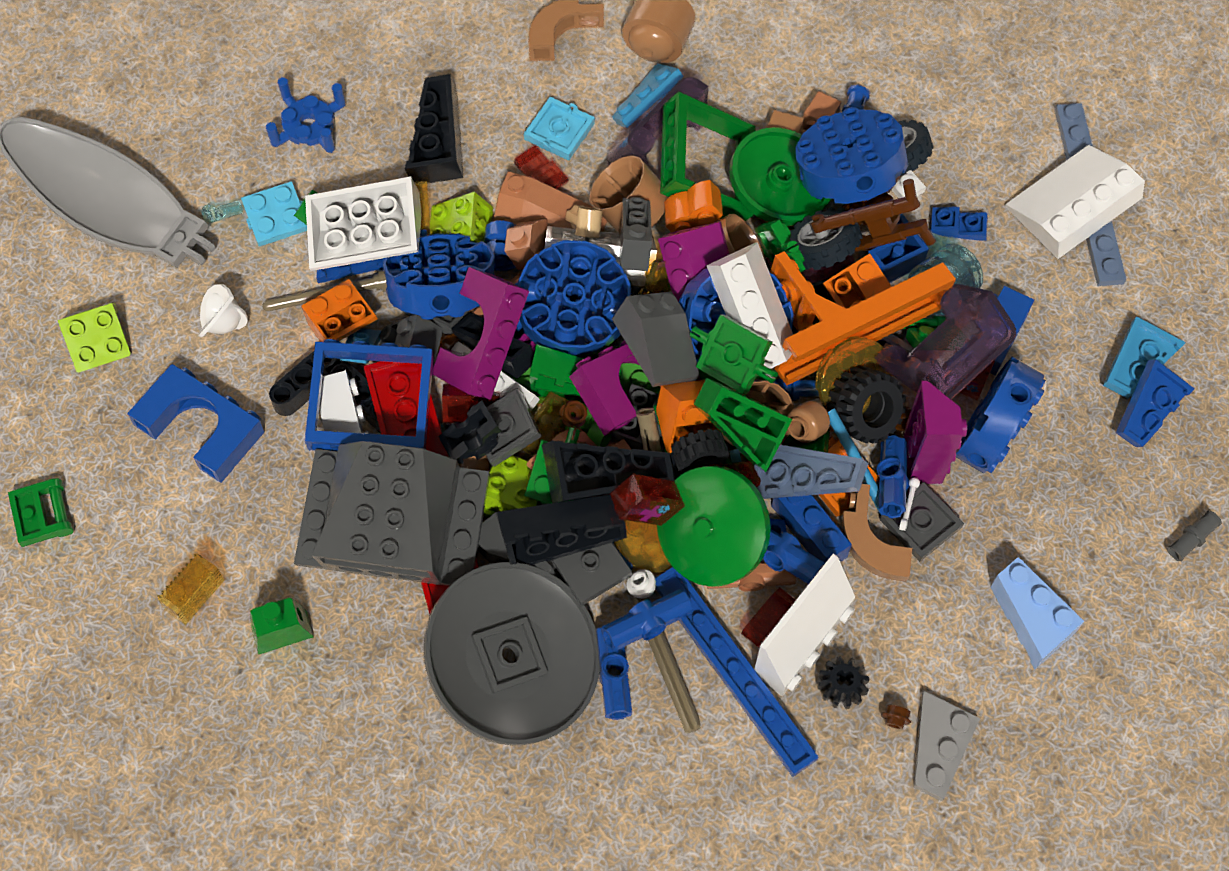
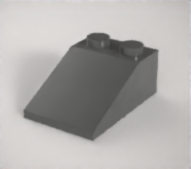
M672 291L627 296L612 320L652 387L697 380L700 375L696 367L697 362L686 314Z

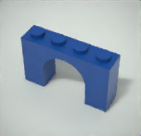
M173 364L167 368L127 413L135 427L155 440L176 416L188 409L205 408L218 415V425L215 432L193 458L200 470L220 483L223 482L264 433L261 418L254 411L248 409L246 412L239 407L238 402L228 395L225 397L221 396L213 385L206 381L201 383L190 370L185 367L180 369Z

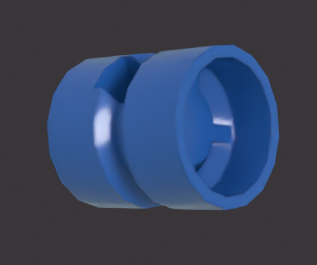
M493 221L487 224L485 228L484 242L490 246L494 254L495 271H509L515 268V265L505 253L507 229L516 225L508 221Z

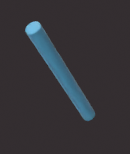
M835 408L828 411L830 425L849 457L863 459ZM867 467L863 484L870 485L869 495L879 511V487Z

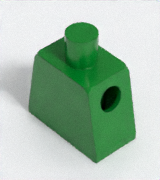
M293 598L268 602L250 611L251 630L258 655L314 637L306 609Z

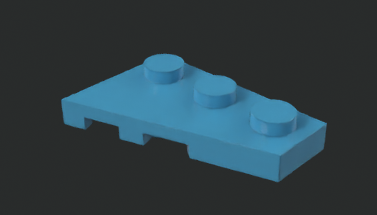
M657 63L626 101L619 105L617 111L612 116L613 120L619 126L628 128L684 77L678 68Z
M1136 316L1131 322L1103 386L1128 399L1134 393L1148 360L1156 359L1161 364H1165L1186 342Z

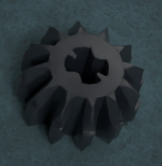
M841 656L837 657L836 664L827 661L825 664L826 670H820L818 677L822 681L818 682L817 688L818 690L825 691L822 696L823 701L829 700L831 697L834 699L832 703L833 708H837L839 702H843L844 708L846 710L850 709L851 701L859 705L862 702L861 696L868 694L869 689L865 685L869 683L870 678L867 675H861L865 669L864 665H859L856 668L853 666L855 661L853 658H850L847 664L844 663ZM840 680L841 682L847 680L849 684L847 685L844 683L842 685H839L838 681Z

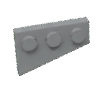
M923 691L921 697L919 738L913 788L942 802L980 718Z

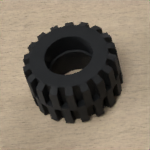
M861 366L860 368L853 367L850 369V373L845 371L841 374L842 379L834 382V390L829 392L828 396L831 397V401L827 402V408L830 410L835 408L850 437L867 444L868 442L872 444L878 443L879 439L882 441L886 440L889 433L893 434L896 431V425L901 424L903 420L901 415L906 410V407L903 406V403L906 402V396L902 394L904 391L902 385L898 384L899 381L896 378L866 366ZM871 395L869 407L862 414L864 403Z

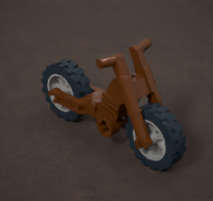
M906 120L899 121L903 130L908 167L905 173H901L896 178V183L908 171H914L919 168L918 165L924 164L927 161V157H931L933 153L932 149H934L928 128L922 122L917 123L916 120H910L909 122H906ZM907 179L903 181L905 197L894 200L888 194L892 190L891 188L872 199L844 204L838 210L834 208H827V211L823 212L819 210L812 216L804 217L801 223L797 222L794 225V229L790 230V240L796 241L797 244L795 245H799V250L804 257L803 265L805 269L813 268L814 270H819L824 266L828 268L834 266L833 263L844 261L846 256H851L854 252L866 251L870 248L906 240L907 237L917 234L921 236L927 246L933 245L936 239L929 230L926 219L897 224L900 214L914 211L921 205L916 195L914 180ZM858 224L867 225L871 235H862Z

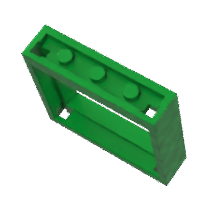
M676 93L663 105L660 194L670 197L673 194L687 191L696 184V182L685 178L687 120L736 141L735 150L746 136L756 131V126L686 94ZM721 193L723 212L721 218L729 214H736L746 221L754 215L740 202L736 194L735 199Z

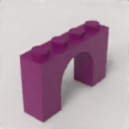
M469 267L459 294L476 301L481 306L484 314L482 336L475 349L468 355L440 347L432 375L467 394L491 400L529 290L493 274Z
M625 340L620 344L621 347L614 349L613 346L608 347L598 354L599 357L592 360L591 356L581 360L576 364L577 370L569 376L604 436L626 426L637 417L636 411L625 394L619 379L621 364L633 363L639 365Z

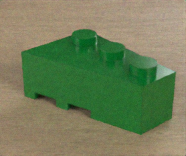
M536 344L530 372L531 392L537 397L562 402L570 400L584 402L569 377L577 370L576 364L583 360V358ZM619 370V379H620V381H621V370Z
M706 378L694 402V405L751 463L765 472L793 420L776 409L709 378Z

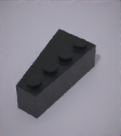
M451 74L425 78L419 102L420 111L414 124L415 133L409 146L410 155L404 168L407 176L412 177L415 185L463 178L458 99Z
M554 440L542 444L552 503L661 486L675 482L670 453L592 446L589 444L564 443L563 441Z
M615 494L496 512L511 565L522 563L532 566L627 538L625 521Z

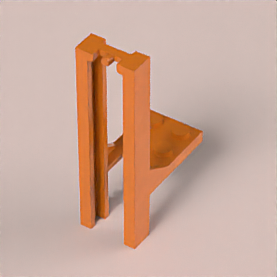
M785 251L775 255L770 273L775 275L783 285L782 289L786 293L787 300L791 302L794 314L793 326L798 333L784 339L782 347L785 351L789 349L792 355L786 362L774 367V369L787 386L941 310L945 303L944 298L949 295L947 290L952 288L956 278L942 262L846 309L816 294L811 282L806 281L800 273L797 263L790 259ZM816 315L820 322L813 325V320Z

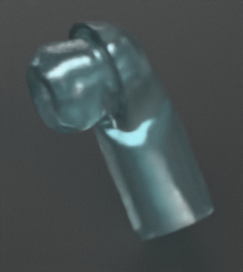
M239 201L216 207L212 204H207L201 210L203 219L209 223L239 215L243 212Z

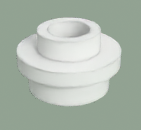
M641 569L632 573V576L627 580L626 587L632 596L644 599L654 593L656 579L652 572Z

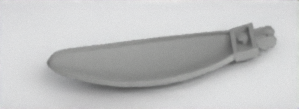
M16 117L0 124V149L14 170L45 205L68 224L84 234L123 250L153 254L175 268L179 267L186 256L198 265L205 263L204 257L192 250L196 243L206 251H214L215 245L202 237L209 227L206 221L184 210L160 181L125 155L84 135L35 119Z

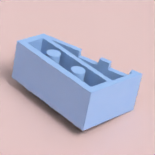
M1019 557L1001 571L991 585V589L1008 620L1010 619L1018 634L1017 638L1020 644H1023L1034 670L1069 640L1084 623V620Z

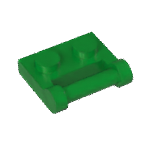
M54 478L8 492L17 539L21 547L54 537H65L73 533L72 523L67 519L62 496L64 487L61 479ZM50 494L56 520L55 524L49 526L42 500V495Z

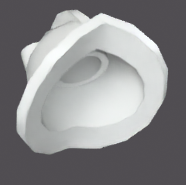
M224 284L213 285L204 295L200 308L202 329L198 336L202 338L207 332L223 335L234 329H241L246 326L248 322L246 312L238 305L230 289Z

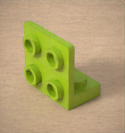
M476 192L433 205L431 208L429 235L461 234L470 236L471 242H484L486 225L492 222L493 207Z
M115 303L57 320L77 372H82L131 355L117 316L119 312Z
M512 455L491 468L483 516L489 518L495 512L532 507L538 504L539 501L524 497L531 474L530 468L526 465L528 461Z

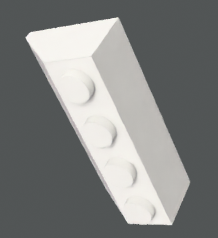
M758 242L707 265L726 316L772 341V345L765 357L764 366L772 369L786 362L792 353L789 349L785 351L782 345L784 339L793 335Z

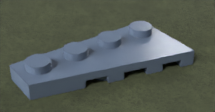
M780 445L767 471L765 472L755 465L750 481L759 490L763 499L860 491L868 462L861 458Z

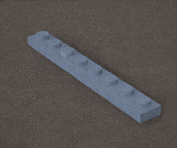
M1082 103L1056 105L1054 111L1066 160H1068L1087 145L1092 147L1093 145ZM1110 221L1086 239L1097 286L1123 285L1127 280L1113 224Z

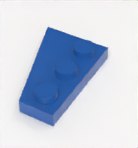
M1156 359L1148 360L1116 434L1135 447H1143L1163 425L1165 417L1170 412H1174L1180 406L1179 402L1185 395H1190L1195 388Z

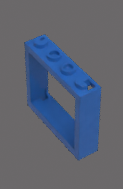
M333 339L315 342L305 432L307 449L338 452L339 445L367 441L426 450L434 360L432 349H428L423 345L399 347L394 343H383L381 346L370 345L364 341L346 344ZM336 358L422 364L416 437L317 431L324 359Z

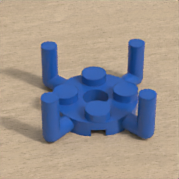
M284 77L279 78L277 82L281 97L288 107L281 113L283 132L278 133L276 124L273 122L266 124L271 145L279 147L290 140L300 145L299 143L308 144V146L320 144L327 153L334 152L335 145L332 137V128L334 126L333 114L346 105L342 85L339 83L332 85L335 101L327 105L313 95H308L304 99L296 101L291 94L288 80ZM305 119L315 120L312 125H302Z

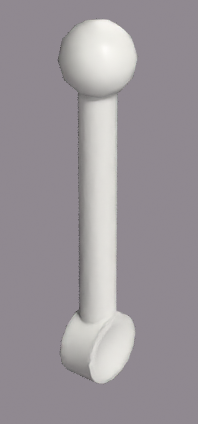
M916 477L909 480L910 490L906 502V511L900 523V530L903 531L907 529L915 490L920 485V481Z

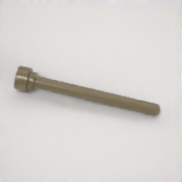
M379 270L378 274L373 275V278L352 282L358 292L374 288L385 292L387 289L383 270ZM335 286L268 300L263 303L262 307L265 311L269 312L305 304Z

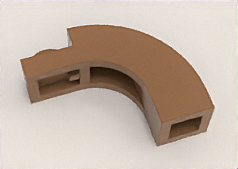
M557 0L543 8L534 18L529 30L530 61H555V43L561 34L570 29L604 27V4H579V0Z
M862 484L860 491L850 492L849 509H854V512L843 511L841 516L842 533L852 544L850 553L869 572L882 578L907 582L910 578L912 548L888 545L880 541L872 533L867 519L870 485Z

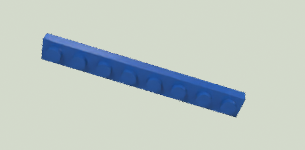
M673 567L656 577L655 589L661 597L678 589L683 592L685 591L693 608L692 614L678 621L791 776H796L815 763L819 758L688 579L683 577Z

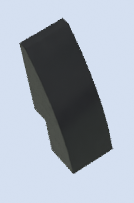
M470 312L451 330L464 344L474 350L483 333L484 318ZM513 338L502 371L517 379L532 366L534 358L531 345Z

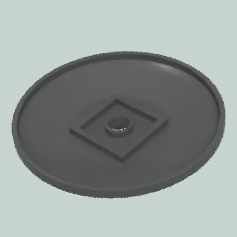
M510 562L493 563L474 569L451 584L441 595L427 622L423 650L425 669L431 688L448 715L456 723L477 737L504 745H528L544 741L559 734L574 723L584 712L594 694L600 672L595 625L588 610L584 605H580L571 589L559 578L547 571L522 563L511 565ZM504 648H510L514 651L516 656L514 663H508L503 659L502 651Z

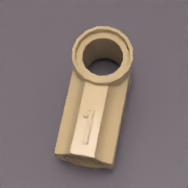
M574 205L571 210L567 211L566 221L576 230L575 235L600 238L603 210Z

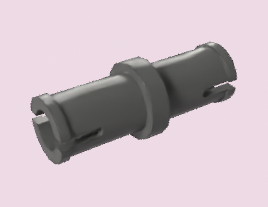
M1212 511L1205 512L1194 525H1189L1183 530V535L1167 548L1168 553L1176 561L1182 562L1195 547H1201L1206 542L1205 538L1222 524L1219 516Z

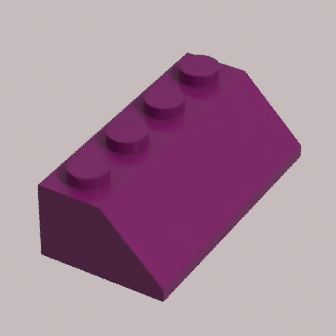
M721 221L671 232L658 238L671 291L678 302L687 284L703 269H706L707 265L729 255Z
M921 381L903 432L907 442V476L909 480L913 477L918 478L920 484L923 482L925 484H942L946 474H950L951 462H955L956 450L961 448V439L967 434L966 419L961 418V408L928 381Z

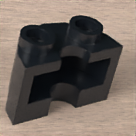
M483 401L469 409L467 412L468 417L464 422L450 424L438 436L450 458L457 460L458 464H463V459L473 456L477 460L481 459L498 444L496 437L498 433H501V429Z

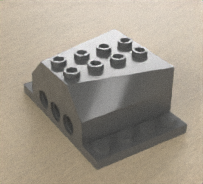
M360 441L339 445L338 452L315 449L294 564L302 567L450 586L460 577L475 569L490 472L460 468L455 459L414 447Z

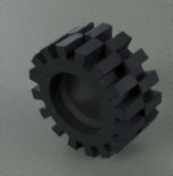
M702 429L698 430L696 434L691 432L688 434V437L683 436L679 438L680 441H676L674 446L671 447L677 469L681 474L695 468L721 466L724 463L723 461H727L729 456L722 433L717 429L713 431L712 429H707L705 432Z

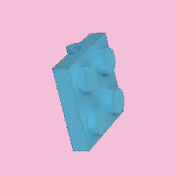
M549 97L524 132V140L569 161L594 126L595 117L578 110L574 103L567 105Z
M292 181L241 198L248 216L246 221L249 230H253L259 247L307 231V225L294 216L302 200L299 201Z

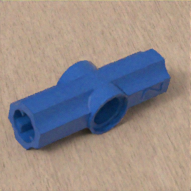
M892 435L881 442L880 463L877 465L876 470L880 478L879 512L881 515L897 518L901 517V514L906 511V490L909 488L907 442L905 438Z
M770 529L769 544L763 557L764 562L775 571H783L785 569L809 585L825 563L803 550L797 538L788 532L778 534Z
M678 589L653 602L651 600L641 601L632 607L627 615L602 626L601 632L608 648L615 652L641 638L646 641L657 637L668 625L692 614L693 608L685 591L683 592Z
M597 628L596 636L600 664L599 680L602 684L605 718L621 720L632 715L628 681L629 664L626 660L625 647L615 652L609 649L604 641L601 628ZM610 668H616L621 672V674L618 676H612L607 672V670Z

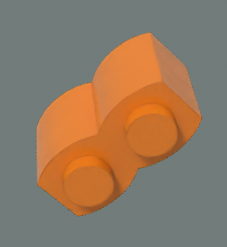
M711 180L696 183L687 191L673 194L664 202L666 228L671 232L714 223L723 216L721 191Z

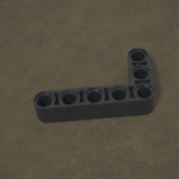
M314 351L270 388L269 398L277 414L281 416L292 415L309 401ZM325 358L324 362L331 363L324 366L323 376L346 370L350 379L355 378L359 390V395L355 396L356 404L362 405L366 421L381 434L367 379L347 361ZM306 379H309V380H310V381L307 382V383H304V384L301 383V381H303V380H306ZM362 396H369L366 400H358ZM289 397L288 400L284 402H279L280 399Z

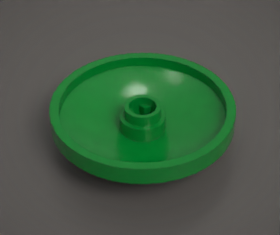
M764 128L746 136L739 143L731 158L729 176L736 196L751 213L767 222L780 220L781 223H785L787 226H794L797 222L801 223L803 218L808 215L812 216L819 210L823 212L830 199L824 197L821 200L811 196L803 187L799 164L796 161V145L802 134L789 129Z
M706 466L695 468L682 474L666 490L659 509L662 506H669L670 509L665 510L663 508L666 512H661V515L657 517V532L664 555L678 573L696 584L717 587L742 580L756 569L763 559L769 544L770 518L762 495L748 478L730 468Z

